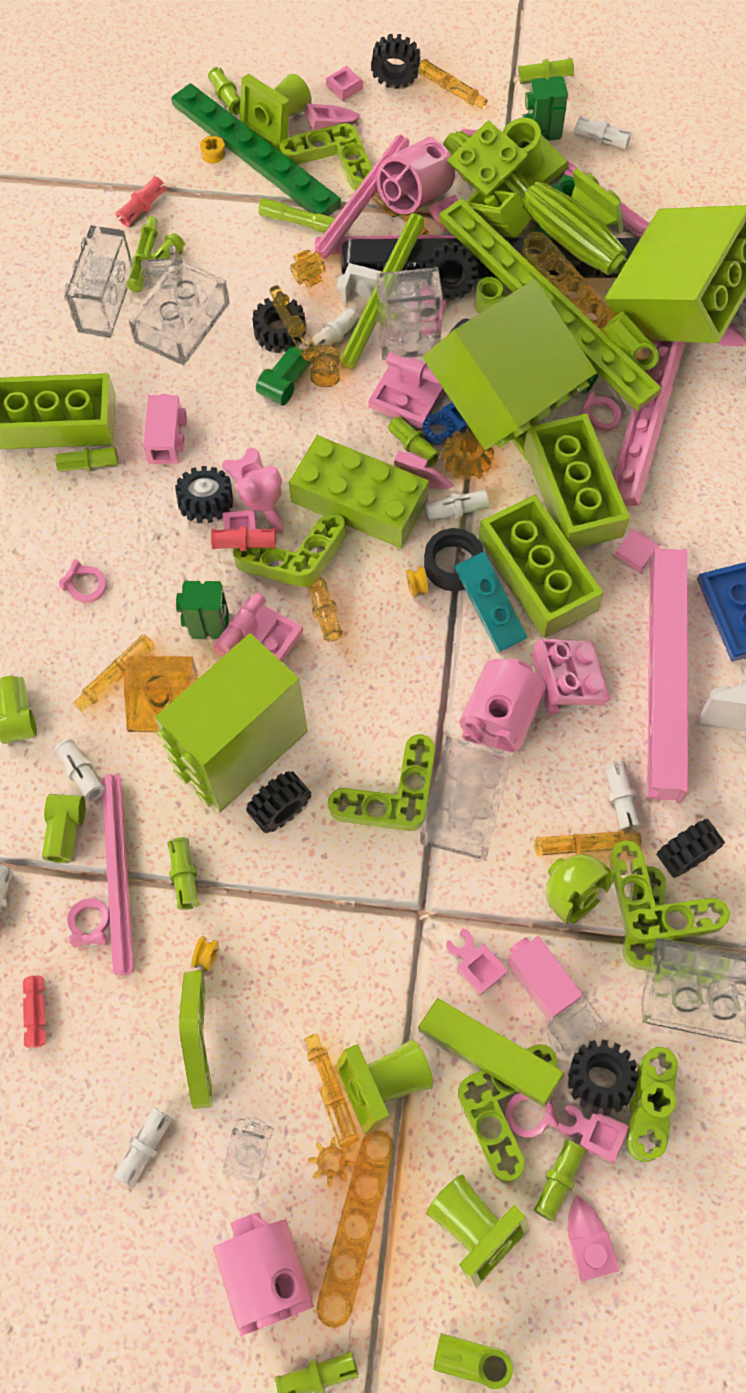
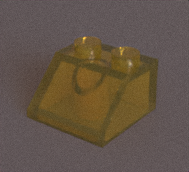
M126 656L124 699L128 732L157 733L159 731L154 717L197 680L198 672L193 656Z

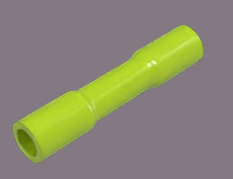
M262 198L258 206L259 215L279 221L292 222L325 233L336 219L323 214H314L289 207L284 203Z

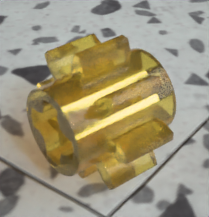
M308 249L293 255L296 262L290 265V270L293 278L299 285L305 283L306 287H313L323 281L320 275L326 272V268L321 256L317 252L311 254Z
M332 1137L330 1146L325 1148L317 1142L318 1157L308 1158L309 1163L317 1165L319 1168L314 1173L313 1178L317 1180L324 1175L327 1177L329 1188H332L334 1179L338 1177L347 1183L348 1179L344 1173L346 1167L353 1168L356 1166L355 1162L345 1158V1155L351 1150L350 1145L339 1149L335 1137ZM328 1153L333 1157L338 1154L341 1156L338 1161L340 1169L336 1172L331 1168L326 1171L323 1170V1167L326 1165L324 1156Z

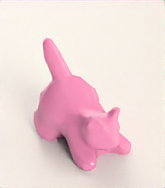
M248 448L244 457L239 460H225L222 463V467L235 480L237 492L243 502L250 509L262 511L270 524L276 528V531L282 533L284 530L282 519L275 506L281 497L282 478L278 469L272 465L264 468L260 454L255 448Z

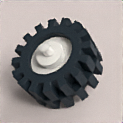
M201 466V471H197L195 467L191 468V474L185 471L182 474L183 479L180 477L177 479L175 491L178 509L183 517L187 515V520L193 521L196 518L197 523H203V519H207L208 523H212L213 517H216L219 521L223 518L222 513L230 512V508L233 507L232 484L230 477L226 476L223 470L217 473L216 467H211V470L208 471L207 466Z

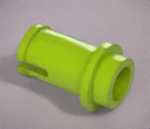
M176 233L166 235L165 242L150 256L152 263L156 267L159 266L160 270H165L166 266L177 254L184 252V240Z

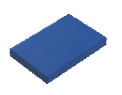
M746 562L699 574L697 577L698 584L731 662L746 659Z

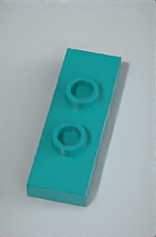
M485 551L454 566L497 653L528 638Z

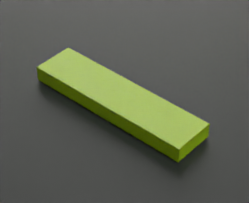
M438 997L418 1026L419 1032L544 1108L564 1077V1072Z

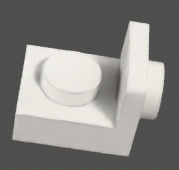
M349 263L345 274H340L337 282V291L340 292L341 303L347 305L352 292L363 297H371L382 272Z

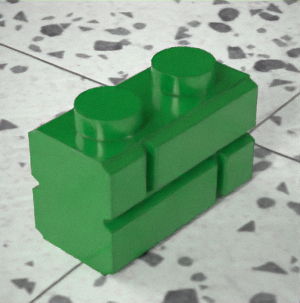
M562 76L549 77V79H532L530 92H525V108L528 112L523 114L522 118H530L536 121L540 127L541 135L548 141L559 140L562 137L568 99L565 79Z
M185 580L182 584V593L176 594V611L181 613V626L187 627L192 639H207L208 636L211 639H218L229 625L230 615L223 585L220 581H205L201 584L200 581Z

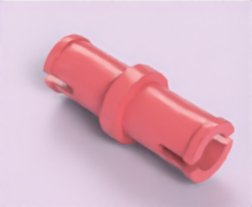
M154 176L140 191H134L131 194V199L115 213L117 218L121 216L119 221L124 226L129 227L143 212H148L151 209V204L167 191V187L163 185L164 182L159 177Z
M240 526L239 529L234 530L211 529L212 549L240 548L241 552L248 551V548L276 549V528L248 529L247 526Z

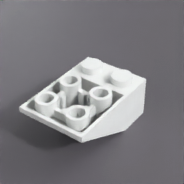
M746 680L741 685L733 688L726 685L713 690L696 720L698 725L746 732Z

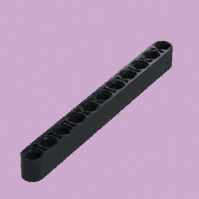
M457 238L417 239L398 279H426L425 264L428 261L429 254H432L437 246L440 248L443 246V243L447 242L448 245H453V242L458 243L459 246L463 244ZM504 238L545 278H617L620 273L614 272L609 275L579 260L553 238ZM617 238L627 250V260L640 238ZM349 239L342 244L341 252L342 274H345L349 263L383 272L398 239ZM474 255L478 268L477 279L485 277L499 279ZM452 260L445 262L440 269L442 279H460L463 273L462 266Z

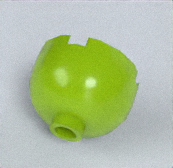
M577 854L565 860L559 858L550 866L547 872L550 877L546 883V899L552 911L565 924L568 925L569 921L572 924L577 923L598 905L600 901L596 897L599 895L600 890L603 888L606 892L609 891L615 880V873L606 864L590 855Z

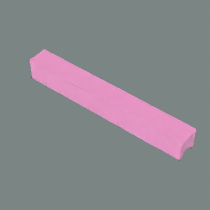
M655 548L654 561H650L647 798L675 800L681 803L688 792L687 549Z

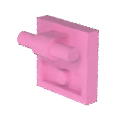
M389 352L386 358V364L389 367L368 400L369 408L393 418L401 417L408 424L423 430V422L426 417L432 414L445 390L431 369L427 367V363L413 357L407 359Z
M255 593L252 598H247L213 645L215 653L223 657L251 633L283 662L302 635L303 626L263 605L266 601L265 597Z
M540 639L534 644L535 651L531 656L536 674L546 684V692L543 698L549 715L559 713L561 711L560 705H604L611 700L593 641Z

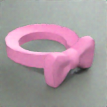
M594 392L588 394L579 414L587 413L592 426L601 431H610L616 428L622 416L621 409L614 400L605 396L596 397ZM590 406H607L613 412V421L607 424L600 423L590 411Z
M74 559L66 575L60 579L59 587L63 591L68 590L71 596L79 602L92 603L104 595L106 579L97 568L82 566L79 560ZM92 574L96 576L99 580L98 588L91 594L84 595L79 593L72 582L76 575Z
M88 898L79 901L70 909L67 916V924L72 933L69 936V942L72 947L76 948L84 944L106 945L107 936L104 932L108 928L110 915L103 902ZM88 908L99 910L102 913L101 923L92 934H82L75 923L78 914Z
M518 1093L507 1103L505 1110L506 1120L510 1129L519 1136L525 1138L536 1137L543 1133L549 1125L552 1128H556L559 1125L551 1098L545 1106L546 1116L543 1117L537 1127L531 1130L520 1128L516 1124L513 1114L516 1105L522 1100H528L529 1098Z

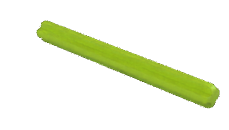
M416 213L410 214L340 358L343 367L351 370L356 367L424 226L425 220L423 216Z

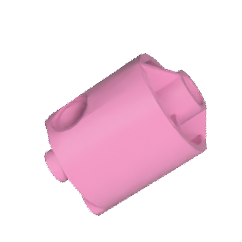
M427 137L383 160L378 167L376 175L377 188L382 200L390 209L396 213L406 215L447 193L453 185L456 170L447 162L451 154L445 146L436 141L435 138Z
M488 660L480 673L459 720L460 727L464 730L462 738L474 745L482 743L492 747L495 753L503 757H511L513 752L518 751L525 741L546 692L545 682L533 672L530 665L521 660Z
M260 1212L230 1223L234 1234L233 1238L213 1247V1251L240 1336L313 1308L312 1297L287 1220L284 1219L269 1224L262 1220Z

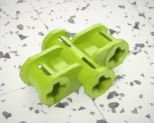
M665 1047L650 1049L640 1059L638 1064L639 1078L635 1089L636 1095L630 1102V1113L632 1116L627 1137V1149L630 1155L640 1162H650L661 1157L665 1153L668 1144L669 1115L676 1106L674 1090L678 1061L675 1054ZM656 1058L659 1059L660 1066L665 1068L659 1075L656 1074V1067L650 1065ZM646 1134L649 1135V1141L655 1143V1147L645 1152V1145L639 1143V1139L646 1136Z

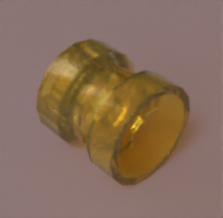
M319 345L313 348L311 351V364L313 366L310 370L312 383L320 387L336 385L340 380V369L338 368L340 364V351L331 345Z

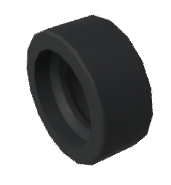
M449 528L441 530L433 535L426 544L424 554L426 576L433 585L442 590L453 592L465 590L457 573L446 572L437 566L435 561L436 554L444 548L460 547L468 551L473 557L484 552L482 543L474 534L465 529Z

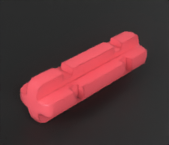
M28 976L23 980V993L26 994V998H23L24 1028H27V1032H24V1045L27 1048H39L46 1044V1030L42 1029V1025H46L45 996L41 995V991H45L44 978L42 976Z

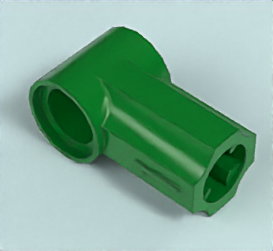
M296 346L289 348L272 370L267 368L260 374L255 386L256 392L281 406L286 405L294 393L295 384L311 366V359L305 354L304 350Z

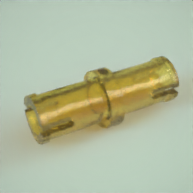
M320 577L314 584L306 587L313 604L312 614L314 618L318 619L323 639L327 642H332L340 639L343 636V631L336 615L338 610L336 602L331 600L326 581Z

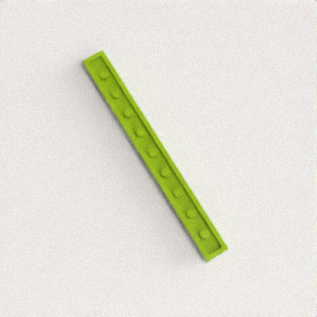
M462 198L439 213V222L512 292L533 279L537 280L596 372L637 412L660 395L661 386Z

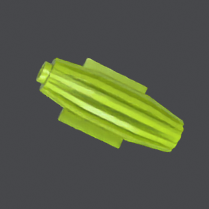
M486 121L472 136L462 131H456L455 133H450L445 138L443 145L451 154L447 159L448 164L474 190L478 189L486 197L490 196L495 190H500L508 193H519L521 199L524 198L526 191L529 190V186L515 170L529 156L491 121Z
M578 168L573 171L575 187L571 197L541 181L535 182L534 185L529 187V190L526 191L522 199L523 207H526L528 213L548 235L579 260L607 275L614 272L618 273L622 270L627 262V250L607 228L609 226L619 235L623 232L621 200L612 190L606 191L599 185L598 180L592 174H584Z

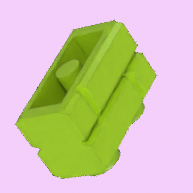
M477 189L466 201L501 236L509 238L519 236L531 219L526 207H523L524 203L519 193L495 190L490 196L486 197Z

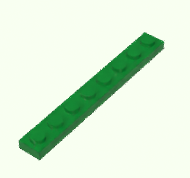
M189 83L171 96L172 106L211 136L220 137L224 141L226 148L308 212L329 216L341 207V198L192 83Z

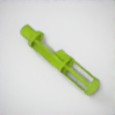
M148 216L146 224L141 228L137 250L133 257L129 278L126 282L127 288L132 292H141L143 290L147 268L150 265V256L158 235L156 229L158 219L154 216Z

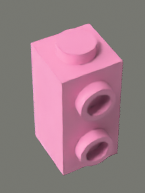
M148 395L143 444L148 464H178L179 452H184L185 438L184 433H181V426H186L187 412L186 408H181L178 395Z
M539 935L531 941L525 937L510 948L512 954L508 958L507 965L549 1022H552L580 1001L583 996Z

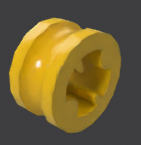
M208 136L200 142L201 157L205 162L214 164L224 159L225 144L220 137Z
M417 567V571L407 569V584L412 598L416 597L419 592L423 593V595L428 594V584L423 567Z
M201 936L195 946L191 966L197 968L201 965L204 967V971L210 972L218 954L219 941L213 940L208 942L206 937Z

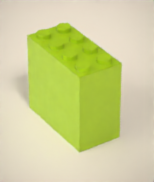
M746 205L658 209L604 298L614 316L623 311L652 341L719 343L746 296Z
M533 279L454 329L422 356L484 450H487L494 444L501 448L514 439L512 432L515 437L524 433L534 424L531 420L532 418L535 423L545 418L553 411L550 407L551 405L557 409L571 399L570 391L575 396L589 386L587 379L597 373L536 279Z
M251 633L154 717L159 727V731L156 734L164 743L162 747L169 755L167 759L174 767L173 772L185 785L191 782L197 789L195 793L207 807L213 804L220 812L308 732L300 678Z

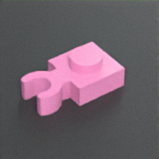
M463 928L460 931V935L466 942L465 946L461 948L455 947L448 940L446 942V949L452 956L461 957L463 961L457 965V970L476 993L481 996L503 978L508 970L485 943L476 950L473 946L471 933Z
M567 1105L565 1113L575 1117L576 1124L572 1127H567L559 1123L558 1131L566 1137L577 1135L582 1137L579 1145L585 1148L587 1152L615 1164L629 1126L599 1112L597 1114L593 1113L590 1120L584 1118L579 1108Z

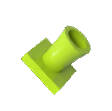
M248 73L241 78L240 121L280 151L281 141L288 137L289 117L304 112L306 104L312 103L310 90L306 82L300 76L293 73L288 74L274 88L267 86Z
M517 118L508 123L502 132L529 156L515 170L529 187L539 181L548 185L569 168L567 160L541 135L540 127L533 119Z
M413 1039L369 1064L366 1063L359 1044L344 1049L335 1064L336 1071L364 1135L377 1130L389 1117L384 1103L411 1093L433 1088L432 1073L427 1059L418 1043Z
M463 1174L457 1176L444 1187L432 1201L426 1212L429 1218L445 1228L470 1252L461 1261L459 1266L464 1275L476 1288L529 1231L526 1216L515 1205L499 1220L476 1194Z

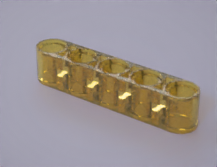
M532 232L528 234L524 240L521 255L585 316L587 313L594 314L598 319L590 320L606 334L603 329L615 316L612 310L544 233ZM535 248L538 249L541 253L535 254L532 253L529 249ZM555 270L560 275L554 276L551 275L548 271ZM567 292H575L579 297H570Z
M374 1130L364 1136L359 1148L317 1301L316 1312L318 1318L327 1327L337 1328L343 1326L350 1319L394 1158L395 1146L393 1139L384 1131ZM376 1139L383 1140L389 1148L387 1156L381 1160H374L367 1154L369 1143ZM365 1177H371L378 1183V1192L370 1199L361 1198L356 1191L358 1182ZM353 1216H361L367 1221L368 1230L362 1238L353 1239L346 1232L347 1221ZM343 1255L352 1256L357 1264L355 1275L347 1280L340 1278L335 1271V1263ZM333 1295L341 1297L346 1305V1312L339 1320L329 1319L324 1312L326 1300Z

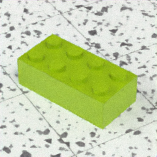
M109 373L0 377V449L114 445L116 394Z
M588 414L568 417L529 428L525 438L524 451L548 513L573 549L622 538L628 526L630 516Z
M316 435L288 482L292 503L323 516L338 514L344 518L346 526L401 549L424 509V503L428 501L429 480L319 435Z
M536 494L480 521L479 541L543 638L599 611L604 592Z

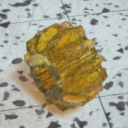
M469 428L466 429L464 434L455 430L453 438L446 439L442 451V460L445 462L446 472H453L455 480L461 475L465 476L467 482H469L471 476L481 479L483 472H489L492 460L494 459L493 448L490 447L484 450L475 435L471 434Z

